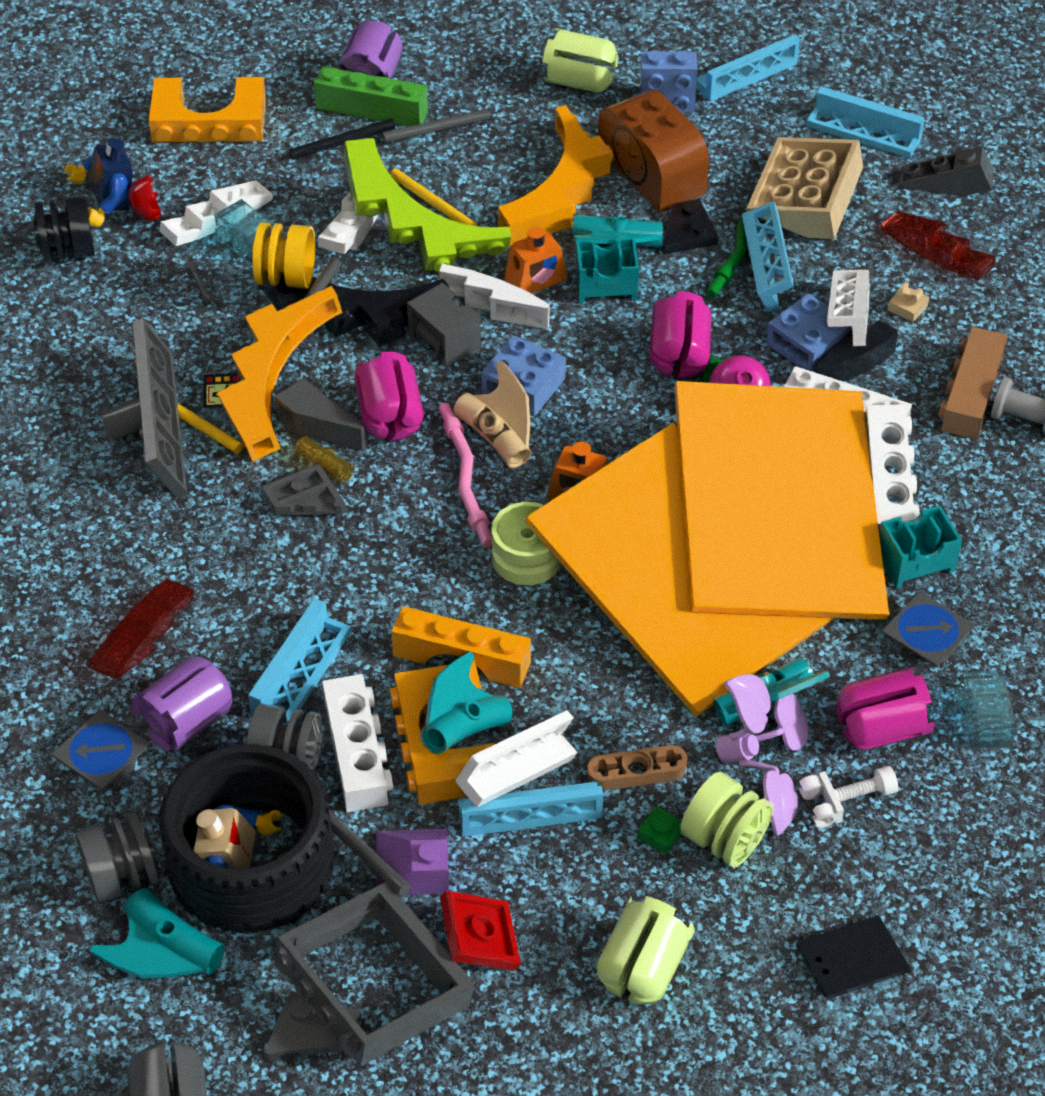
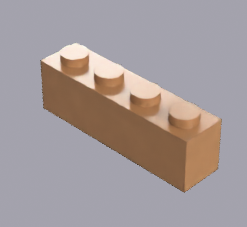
M972 327L969 338H962L958 355H962V359L957 357L955 359L952 375L956 376V378H949L945 396L949 397V400H942L938 414L939 418H943L941 431L978 440L1002 362L1008 335Z

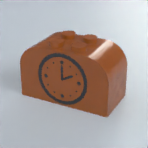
M650 89L600 111L598 136L612 149L613 161H611V164L659 213L671 209L673 203L692 200L707 193L709 155L706 143L697 127L661 92L656 89Z

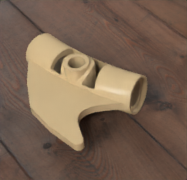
M498 361L499 383L497 388L489 394H463L454 406V415L485 438L509 468H517L526 463L532 454L529 449V397L518 378L506 363Z

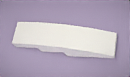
M257 180L212 190L209 201L188 205L185 208L184 216L161 221L159 232L175 246L198 240L250 215L271 201L273 194Z
M442 263L439 270V279L443 278L449 284V288L455 293V296L465 297V306L469 305L474 308L490 310V319L548 330L550 304L503 280L473 270Z

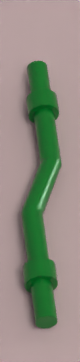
M742 217L737 223L735 249L725 264L718 267L713 275L714 280L706 290V295L710 298H715L722 287L728 285L734 276V269L747 251V238Z

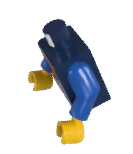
M117 138L109 139L107 145L95 146L93 154L82 161V166L68 164L64 169L65 173L70 174L67 180L76 184L83 183L88 172L87 178L100 207L98 210L91 207L87 208L90 226L98 228L103 224L106 213L109 215L115 210H129L128 190L132 184L133 170L124 150V142Z

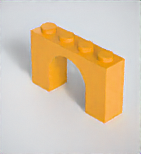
M236 77L233 101L224 109L211 113H198L184 107L182 78H154L149 114L152 142L263 141L266 105L264 77Z
M473 661L469 678L481 690L476 663ZM448 665L394 673L395 687L389 688L392 708H399L400 715H395L398 736L404 735L405 742L400 743L403 763H410L411 771H406L409 792L416 791L418 805L468 797L455 780L472 755L495 745L490 743L459 749H447L441 754L432 753L424 746L421 740V731L426 724L428 700L433 681Z

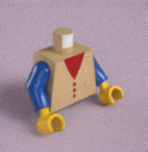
M219 805L214 810H204L196 819L198 831L194 852L200 858L215 866L227 869H248L251 864L256 834L253 827L256 826L263 836H268L282 830L280 827H275L272 821L281 819L283 815L281 812L273 810L260 816L257 815L255 810L236 805Z

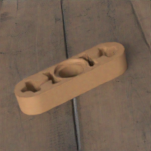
M667 745L598 755L593 757L588 763L587 780L588 783L597 782V786H602L603 791L675 781L682 778L686 773L687 754L678 746ZM672 759L673 763L676 764V766H670L669 762H666V760ZM653 761H656V770H653ZM639 762L644 764L647 769L643 773H633L628 769V766L631 763ZM617 766H622L621 775H619V769H617ZM604 769L608 776H602L598 770Z

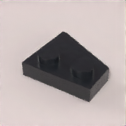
M700 199L672 204L663 243L664 255L717 245L718 235Z

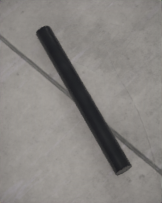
M391 118L288 150L291 160L344 145L345 141L374 136L395 129V123Z

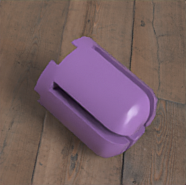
M370 20L361 23L353 30L336 68L391 79L402 56L403 45L401 37L396 31L390 33L391 26L384 22Z
M189 657L132 698V708L135 717L142 714L152 730L147 735L158 747L166 752L172 748L177 751L229 712L233 702L232 692L226 677L210 661L202 657Z

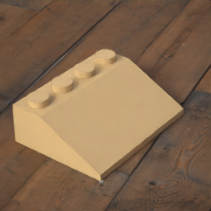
M778 137L748 203L747 212L774 201L778 209L782 228L806 238L835 239L863 169L859 140ZM771 213L760 218L767 221Z

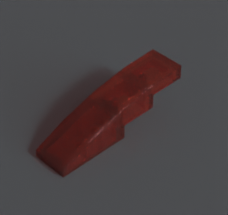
M897 211L881 224L882 231L906 248L958 274L980 280L996 266L994 255L972 250L970 239L946 233L945 224L942 222Z
M166 578L122 619L91 658L88 668L113 679H119L155 650L156 639L174 626L175 614L193 601L194 589Z

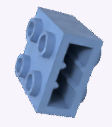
M641 51L639 94L650 89H656L681 113H694L697 52Z
M808 293L768 323L766 344L800 368L816 372L817 364L852 331V326L828 327L827 316L829 307Z
M513 335L481 372L482 394H489L497 388L499 383L497 362L503 361L506 363L527 393L530 415L535 417L565 380L566 357Z

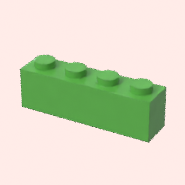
M326 66L321 68L314 82L316 109L378 121L392 118L395 124L404 126L423 123L428 113L427 85Z

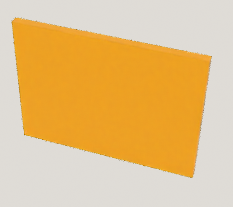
M676 381L674 393L692 612L886 620L889 616L862 392Z
M674 423L528 515L525 520L529 528L696 718L714 705V698L729 692L724 685L727 680L739 675H757L835 619L825 617L692 612L677 426Z

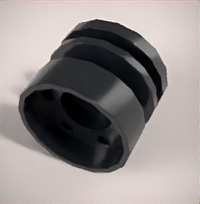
M85 195L65 198L64 212H59L55 201L49 200L50 214H45L42 201L35 202L33 224L37 246L44 256L45 263L53 262L51 249L57 248L59 260L64 261L65 247L71 246L76 259L95 256Z

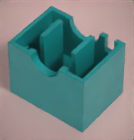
M617 238L608 247L598 246L595 240L576 241L575 276L579 303H585V297L631 295L632 301L638 300L639 263L635 238Z
M941 505L922 510L917 518L908 522H904L901 517L881 522L879 537L883 567L896 589L903 586V581L945 569L948 570L949 574L956 571L962 539Z

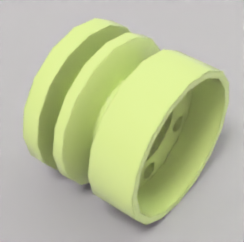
M720 771L708 778L691 800L684 814L680 833L702 848L712 843L711 853L717 858L723 857V861L726 864L735 868L750 856L761 841L770 824L774 806L764 798L759 799V796L753 791L746 792L742 796L743 786Z

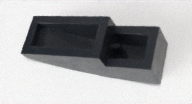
M878 320L867 330L865 346H853V331H851L817 364L816 373L844 382L870 371L895 352L899 330Z

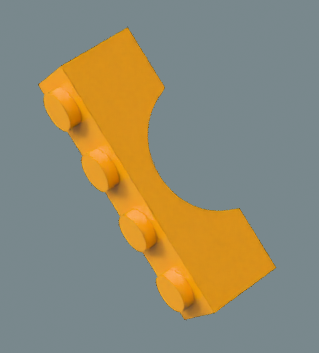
M405 606L402 607L391 631L393 656L425 664L429 658L435 655L448 654L462 657L468 652H472L474 654L473 661H475L476 666L482 670L489 681L516 688H521L531 663V638Z

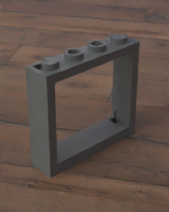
M387 881L277 937L274 962L278 971L288 976L295 985L299 997L303 1001L310 1003L317 1012L321 1024L325 1028L331 1029L339 1039L343 1051L349 1056L352 1055L360 1066L470 1006L475 983L457 962L451 961L450 954ZM378 918L441 992V995L366 1035L302 956Z

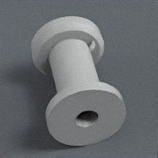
M1004 377L993 404L991 418L998 420L1003 416L1004 412L1042 424L1045 435V399L1013 389L1012 379Z

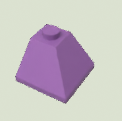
M447 829L376 831V853L411 885V890L407 895L443 894L446 890L449 891ZM376 873V885L379 886L385 883Z

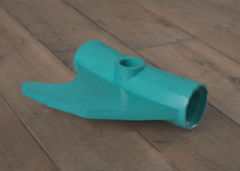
M576 215L573 223L574 242L577 240H595L596 244H608L610 246L617 238H635L636 246L661 247L663 225L662 222L628 220L625 217L604 218Z
M468 652L450 663L434 678L428 700L426 724L421 731V740L424 746L432 753L441 754L459 741L475 733L507 725L512 718V706L505 696L489 694L480 690L471 682L469 672L474 660L472 652Z
M796 658L771 671V673L766 672L757 676L767 687L771 701L770 710H773L776 700L795 694L800 690L830 677V674L826 670L813 675L810 665L802 658ZM730 692L713 699L716 712L725 727L740 720Z
M147 888L133 893L124 905V911L129 921V935L127 939L119 945H93L91 947L93 956L118 970L141 979L177 977L201 972L211 975L220 965L225 952V945L207 936L182 920Z

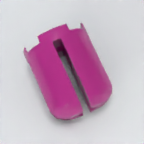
M677 291L676 296L662 301L658 298L654 303L649 359L659 374L670 377L675 360L676 379L686 380L698 376L706 368L710 358L712 309L709 310V307L702 302L703 297L691 292Z
M380 352L381 357L372 359L365 364L362 360L355 369L354 382L362 423L365 430L373 438L384 440L387 437L388 441H400L412 436L419 429L424 416L415 369L403 354Z
M914 667L851 682L840 690L837 699V716L839 723L847 726L843 728V734L855 749L866 751L925 736L934 731L935 722L928 723L926 704L932 703L928 687L922 675L914 676L912 673Z

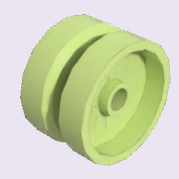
M520 502L511 504L499 511L492 522L493 566L503 579L517 585L531 586L544 583L555 576L562 565L525 523L528 515L544 506L540 503Z

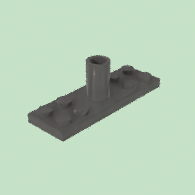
M142 317L132 322L133 335L131 336L136 358H133V364L137 371L139 397L103 411L102 421L108 435L113 440H118L140 431V436L144 443V452L142 453L144 465L148 470H153L158 476L161 485L168 487L177 497L187 493L173 354Z

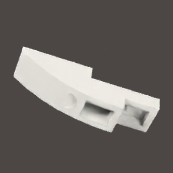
M349 192L342 200L341 212L318 237V247L345 254L349 249L356 251L367 236L378 215L373 217L355 216L351 192Z

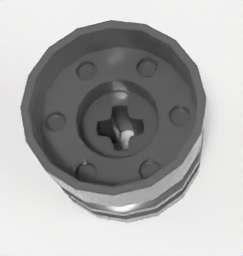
M261 703L254 711L246 745L259 744L273 746L276 749L280 748L289 754H294L300 761L306 762L309 769L315 771L322 748L321 715L319 712L310 711L305 717L301 709H296L287 723L284 707Z
M135 811L126 813L129 829L127 831H123L117 817L112 818L113 835L106 838L98 823L75 831L80 854L98 904L122 896L120 882L122 878L127 877L134 890H140L139 872L143 871L149 886L158 883L156 872L157 858L147 829L141 824Z

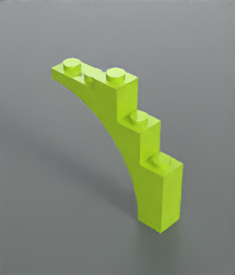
M374 138L345 141L343 157L355 216L373 217L379 213H384L390 243L409 244L419 240L425 271L434 270L439 272L442 263L454 266L455 259L459 256L461 258H470L476 254L489 253L490 255H497L508 251L511 240L509 227H479L463 224L430 211L412 199L391 177L380 158Z

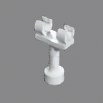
M885 766L876 769L873 778L856 782V784L853 783L833 789L824 771L819 773L818 776L810 775L799 781L801 788H798L805 800L814 799L822 794L826 803L820 804L813 809L815 815L812 818L818 828H824L832 825L834 822L836 824L842 822L844 809L840 802L875 791H879L882 796L897 793L898 781L892 767Z

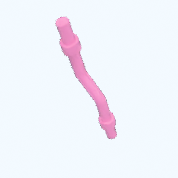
M442 403L438 410L444 421L443 428L447 437L452 439L461 458L458 492L468 512L467 520L471 529L477 532L482 546L490 548L492 547L491 532L488 528L489 520L486 513L480 510L471 490L473 454L463 435L464 427L460 419L455 417L449 403Z

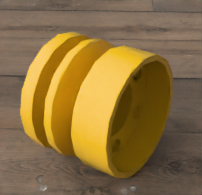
M260 222L252 247V266L255 284L266 285L269 279L271 286H278L282 273H284L287 287L308 289L313 277L315 262V233L313 227L292 224L288 230L287 237H285L283 226L280 223H275L273 228H271L270 223Z

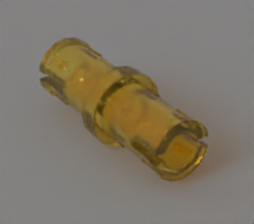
M307 436L302 437L297 442L295 447L297 450L295 452L298 455L311 461L314 465L320 464L324 471L330 473L341 482L348 481L353 475V464L338 457L330 447H323Z

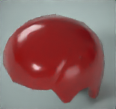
M147 174L132 183L128 190V200L131 209L137 216L145 221L153 222L160 218L161 210L156 200L158 193L153 191L151 185L154 179L150 174Z

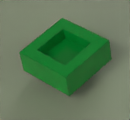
M656 806L637 830V839L667 855L682 836L680 833L682 820Z

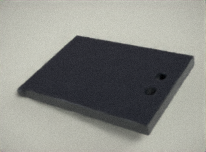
M879 915L796 943L800 955L826 1000L911 972L909 964Z

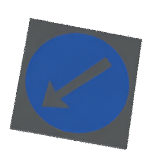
M919 591L881 633L935 667H938L956 651L959 643L970 633L975 625Z
M100 709L51 755L103 791L113 781L119 784L135 769L136 759L151 744Z

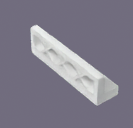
M869 270L833 271L827 326H852L853 346L866 345L870 301Z
M568 710L472 755L455 782L478 808L572 761L577 751L562 734L574 717Z

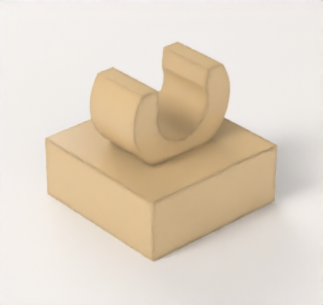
M905 282L889 301L887 310L914 322L928 306L929 297L923 294L921 288L915 291L908 287V282Z

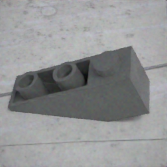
M983 146L973 149L969 148L961 152L940 155L932 159L912 162L902 166L900 186L903 188L968 196L992 190L994 170Z
M304 378L275 396L277 418L296 434L358 450L366 448V430L362 422L357 418H352L343 410L339 403L331 401L323 394L319 387L311 385Z

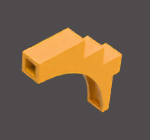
M566 105L557 107L555 111V130L564 147V152L558 166L546 181L535 190L513 202L498 207V227L510 228L511 240L509 246L514 242L527 238V231L531 227H541L550 234L572 228L573 215L576 213L575 205L591 201L592 188L595 186L594 179L610 174L611 161H613L611 147L606 145L600 136L590 138L588 132L583 131L579 125L577 116L572 115Z
M332 286L294 304H290L279 311H276L273 304H270L245 316L251 335L256 343L243 347L241 350L231 354L242 381L228 386L217 392L226 415L252 462L281 449L273 430L271 418L274 386L281 369L294 349L316 328L342 313L337 294Z

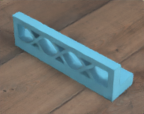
M796 34L709 70L706 74L697 77L696 89L709 101H713L795 66L798 63L800 38Z
M821 86L817 91L815 108L807 119L806 127L848 140H859L861 144L910 159L921 140L925 117ZM823 116L831 119V121L823 122L817 120V118ZM852 125L857 129L849 130L843 126ZM878 133L881 134L883 137L875 138L870 136L869 134ZM904 141L910 144L908 147H905L902 145H898L895 142Z
M774 201L742 214L757 293L769 313L780 309L777 294L794 287L779 213ZM771 213L765 224L759 222L758 218ZM768 233L775 235L770 243L766 244L765 236ZM772 253L779 255L773 265L770 263L769 258ZM777 273L784 275V280L774 283L773 277Z
M313 599L249 693L251 716H253L255 709L261 703L274 705L287 701L289 704V709L286 712L288 723L293 711L302 708L351 634V626L327 617L326 602ZM325 628L339 633L335 639L321 642L319 637ZM320 652L322 659L319 663L305 666L303 660L307 655ZM304 676L306 683L302 688L288 690L287 684L290 680Z
M597 782L506 793L478 808L469 798L459 799L458 812L462 836L601 819L603 815L602 786H597Z

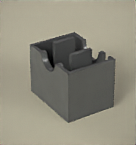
M442 282L407 302L408 332L412 338L418 336L425 339L435 348L437 354L440 353L444 356L442 358V365L448 367L481 347L480 314L471 306H459L458 298L451 301L455 297V293Z

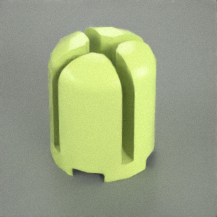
M559 28L554 29L558 33L554 40L548 39L542 63L548 64V78L543 77L544 81L595 93L606 91L613 82L615 74L601 66L617 68L618 55L615 44L604 38Z
M645 896L643 902H632V897H630L598 959L597 975L610 992L620 998L628 986V990L631 992L628 997L629 1002L655 1004L664 996L695 932L693 923L691 922L687 928L682 921L673 916L676 909L660 900Z

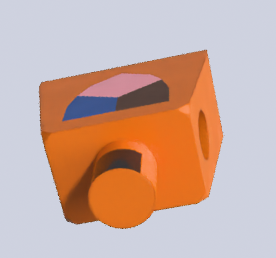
M531 227L527 231V238L514 242L510 246L505 282L532 294L567 280L562 249L551 234L543 228Z
M576 442L573 446H565L554 467L546 498L550 500L555 499L609 464L608 458L591 452V446L586 442Z

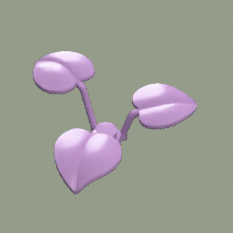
M751 674L739 675L727 680L724 685L734 700L738 715L745 728L738 732L730 733V735L720 736L716 744L719 759L725 764L739 761L740 767L749 766L767 771L763 777V791L765 799L774 806L770 821L774 836L780 835L796 816L798 797L795 786L787 773L779 774V769L776 766L750 759L758 753L759 741L777 737L781 734L785 747L788 750L795 751L803 748L808 739V722L798 698L791 694L775 701L774 715L779 728L756 736L753 735L762 732L768 722L766 714L771 706L770 696L766 685L758 676Z

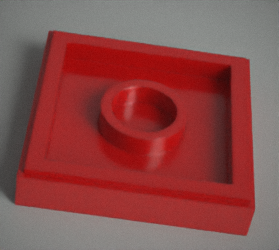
M447 890L440 896L451 961L515 971L521 965L508 901Z

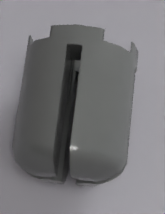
M172 1042L170 1047L171 1059L166 1063L164 1043L146 1047L137 1052L129 1063L127 1071L129 1096H207L203 1058L197 1050L187 1044Z

